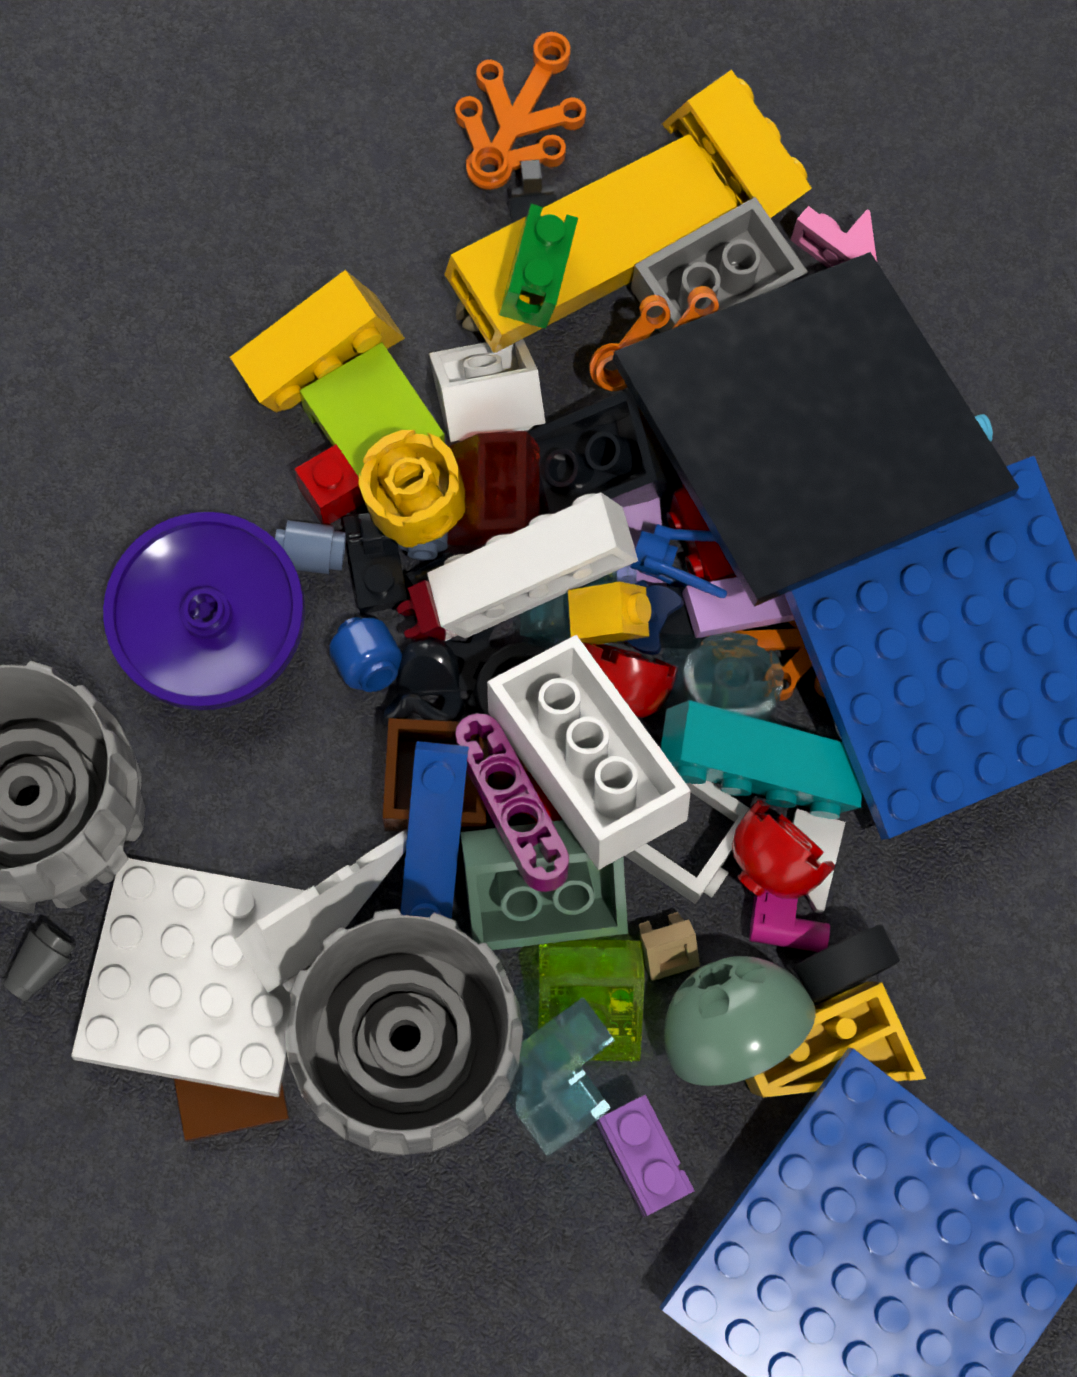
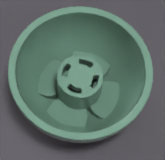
M735 956L706 964L692 973L681 984L668 1007L664 1027V1042L672 1070L682 1080L703 1086L731 1084L763 1073L786 1059L804 1042L815 1021V1005L806 989L791 973L770 961L757 957Z

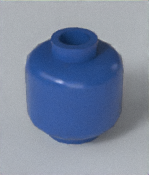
M360 617L348 619L339 626L329 645L330 657L343 681L350 688L366 692H376L389 686L398 675L402 652L382 620Z

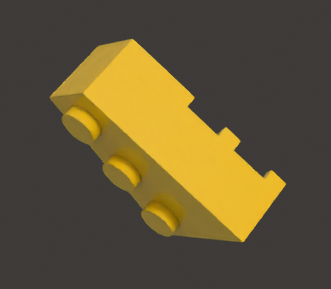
M867 981L816 1005L815 1021L804 1042L782 1062L745 1081L750 1092L760 1097L816 1092L848 1047L855 1049L895 1081L926 1079L883 983Z

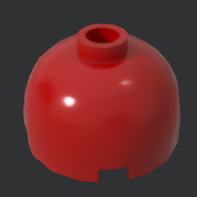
M582 642L636 717L643 718L657 712L667 701L674 686L679 667L656 659L655 663L649 662L650 659L643 657L642 654L618 647Z
M758 799L743 816L734 834L732 842L733 856L743 870L738 875V879L758 897H761L766 891L781 899H796L809 894L835 869V864L832 861H825L821 864L818 859L824 851L783 814L776 820L769 814H764L770 805Z

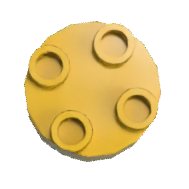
M400 430L382 437L368 449L363 459L364 466L361 470V475L359 473V487L373 523L386 537L395 540L403 547L410 548L441 538L456 525L457 521L465 513V488L452 450L439 437L427 433L428 436L416 434L415 430Z

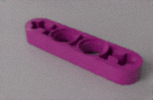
M477 713L467 716L457 726L455 734L456 745L469 746L466 771L514 863L529 887L542 892L558 889L565 883L569 873V855L562 839L500 724L495 718L487 714ZM478 733L482 739H488V753L490 756L485 760L479 744L476 741H471V735ZM506 771L512 774L515 782L508 789L495 790L489 787L486 779L494 772ZM526 812L533 815L538 823L530 831L517 832L508 825V820L516 813ZM540 843V851L548 863L554 862L553 871L546 872L542 866L536 867V852L533 848L535 845Z

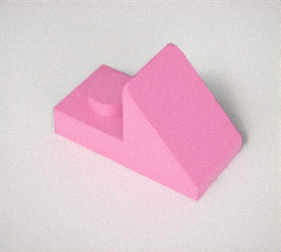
M809 206L797 218L791 241L827 268L869 252L872 253L877 261L870 210L867 209L847 233L840 230L839 225L833 218L826 214H819Z

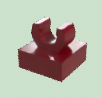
M424 580L408 588L411 600L402 602L397 607L398 614L404 616L416 614L418 621L413 628L404 631L405 637L417 640L430 636L446 641L458 636L440 626L429 581Z

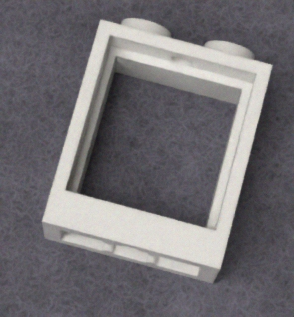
M706 781L704 784H686L692 794L735 823L697 878L647 843L625 855V857L694 904L698 902L703 893L712 898L727 877L729 872L721 868L730 853L733 852L732 842L736 827L750 809L731 795L722 792L719 787L709 781Z

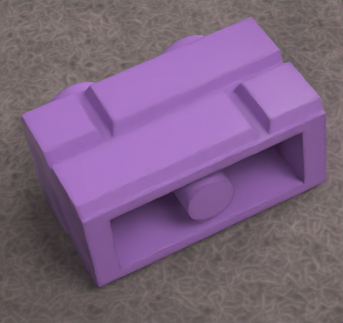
M646 1095L597 1120L596 1125L643 1218L695 1191L685 1171L679 1169L680 1161Z

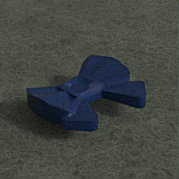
M641 580L635 583V585L646 587V595L651 604V618L648 622L649 637L622 642H628L630 646L643 654L657 655L661 651L660 632L668 615L681 608L684 601L675 591L659 585L648 587L647 582Z

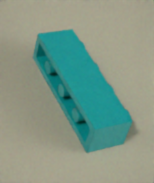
M691 700L666 710L661 751L685 783L704 784L706 781L721 784V791L727 794L749 796L751 793L766 796L765 802L769 805L791 808L797 804L810 808V815L827 819L840 818V813L861 808L863 792L843 742Z

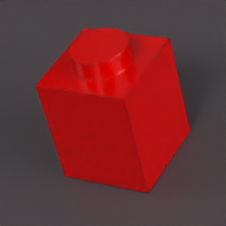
M337 444L294 469L298 489L321 524L329 525L365 504L359 487V477Z

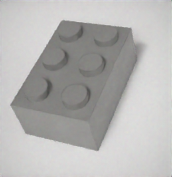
M754 197L635 264L631 290L640 304L644 298L650 295L662 296L667 301L671 315L668 323L662 328H658L659 332L662 333L672 329L689 308L687 299L690 292L696 287L706 286L715 292L719 302V311L807 277L808 271L757 198ZM707 297L700 298L696 302L695 307L705 309L711 304L712 300ZM653 306L647 311V314L651 318L658 317L662 314L663 308Z

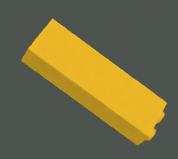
M691 134L628 164L542 209L541 216L547 214L556 215L563 222L567 214L578 217L557 304L548 325L632 282L635 264L738 207L734 192L729 186L723 185L713 169L712 160L708 152L703 147L697 145ZM526 217L451 254L444 274L494 354L542 329L541 327L499 315L521 229ZM522 290L519 296L523 302L533 305L541 304L544 298L543 296Z

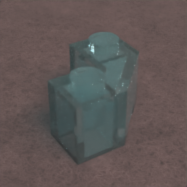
M584 997L522 1042L519 1065H523L522 1091L517 1094L516 1114L547 1157L578 1136L611 1109L581 1066L615 1039Z

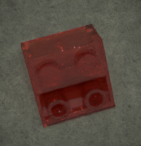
M527 431L478 433L449 446L457 462L465 488V513L457 521L456 525L448 531L447 545L486 544L489 539L495 536L512 534L529 526V522L539 516L540 446Z

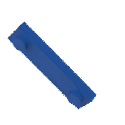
M416 742L401 915L429 918L433 913H437L452 919L469 746Z

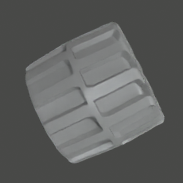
M33 661L28 662L26 666L0 665V905L13 912L34 914L36 902L52 899L57 908H70L88 900L86 886L95 879L103 884L113 881L116 874L127 862L128 858L123 850L125 841H136L144 826L146 808L140 791L141 772L124 730L110 711L85 686L79 685L74 687L54 667ZM34 785L40 787L39 796L32 804L28 806L17 805V798L25 789Z
M398 909L375 912L372 920L349 930L339 927L323 940V951L310 968L299 971L290 992L291 1009L288 1028L285 1030L288 1063L301 1096L318 1119L336 1135L370 1151L397 1156L435 1152L455 1145L484 1124L501 1106L518 1070L523 1040V1024L519 1002L513 992L502 963L487 943H476L458 928L455 920L440 914L433 913L429 918L401 915ZM402 1025L415 1027L421 1035L419 1044L411 1051H399L391 1044L390 1038L392 1033Z

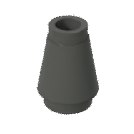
M42 922L37 930L30 929L7 978L2 983L3 986L12 994L27 1002L33 994L39 991L73 960L70 954L76 947V944L54 926Z

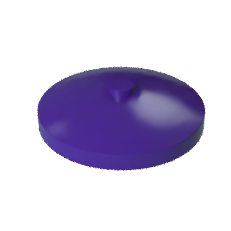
M196 512L180 515L157 524L142 534L127 548L117 562L108 581L104 598L103 621L108 644L115 659L129 678L143 691L175 707L191 710H215L230 707L254 697L265 690L283 673L292 660L302 637L305 621V599L299 575L283 547L269 533L256 524L234 515L217 512Z

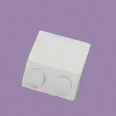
M524 339L495 354L487 342L429 353L443 422L450 442L459 440L463 443H473L484 439L489 434L504 431L519 434L531 430L535 425L545 424L538 369Z

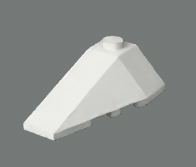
M408 828L359 858L355 864L343 867L317 886H312L256 921L234 940L267 992L272 991L281 984L287 992L291 991L299 971L308 970L309 966L313 964L323 951V940L339 927L346 928L406 851Z

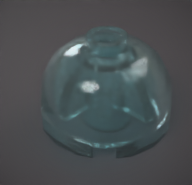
M733 632L711 635L702 640L701 646L694 650L692 654L690 652L685 660L682 680L685 702L688 700L767 721L777 706L783 689L784 671L779 658L772 650H770L769 654L764 648L758 646V639L750 635Z

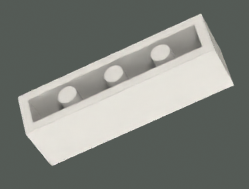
M600 492L598 494L583 495L577 498L572 506L555 514L538 516L529 522V526L512 534L495 536L486 542V546L469 554L454 555L445 560L443 566L427 574L440 626L463 638H468L566 594L568 590L577 589L638 561L623 507Z

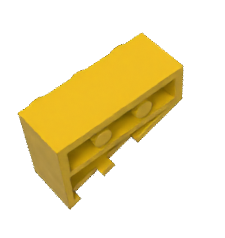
M732 70L685 102L662 123L663 127L670 134L677 129L683 136L691 134L697 145L703 147L708 152L714 171L720 177L723 185H727L732 189L738 206L756 197L768 216L772 218L812 189L807 181V173L804 166L798 159L789 155L780 142L781 135L776 125L769 118L762 115L754 103V95L751 88L743 79L737 78Z
M344 270L230 356L259 403L277 413L281 410H288L300 403L299 390L381 342L388 349L405 339V337L377 296L349 272Z

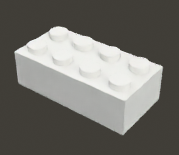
M577 635L487 681L489 715L500 724L517 755L598 870L687 821L691 790Z

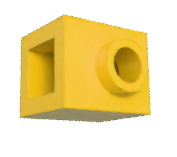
M614 582L568 590L571 637L577 635L581 642L597 645L649 637L648 622L651 618V604L646 595V587L625 582Z

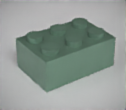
M564 820L552 821L569 855V873L567 880L561 887L553 891L542 892L529 887L523 880L497 828L460 832L472 939L478 944L487 943L492 950L628 934L623 857L598 870ZM537 823L510 827L517 832H527L533 829ZM540 843L535 845L533 848L536 852V867L542 866L546 872L553 871L554 862L548 863L540 851Z

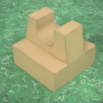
M678 912L668 915L669 926L653 930L649 921L639 924L645 966L651 981L700 966L695 931L690 920L684 921Z

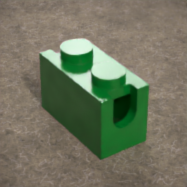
M531 204L521 229L499 315L546 329L557 304L578 217L567 214L563 222L556 215L547 214L541 216L543 207ZM521 290L543 296V302L538 305L523 302L519 298Z

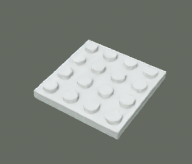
M128 858L127 862L115 876L71 1057L76 1061L279 1097L288 1057L285 1030L288 1028L291 1009V991L287 992L281 984L272 991L267 992L234 940L256 921L306 890Z

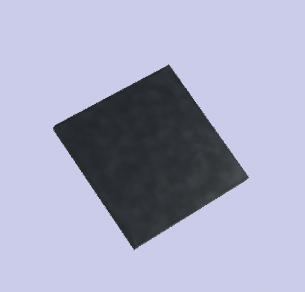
M871 252L614 351L613 363L754 607L1013 497L1019 489L1018 484Z

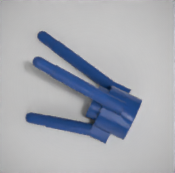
M657 524L654 534L645 531L641 532L635 549L638 561L631 564L630 568L641 571L642 574L658 578L673 587L691 586L721 599L727 596L725 589L672 566L678 547L670 545V540L716 541L711 531L672 529Z

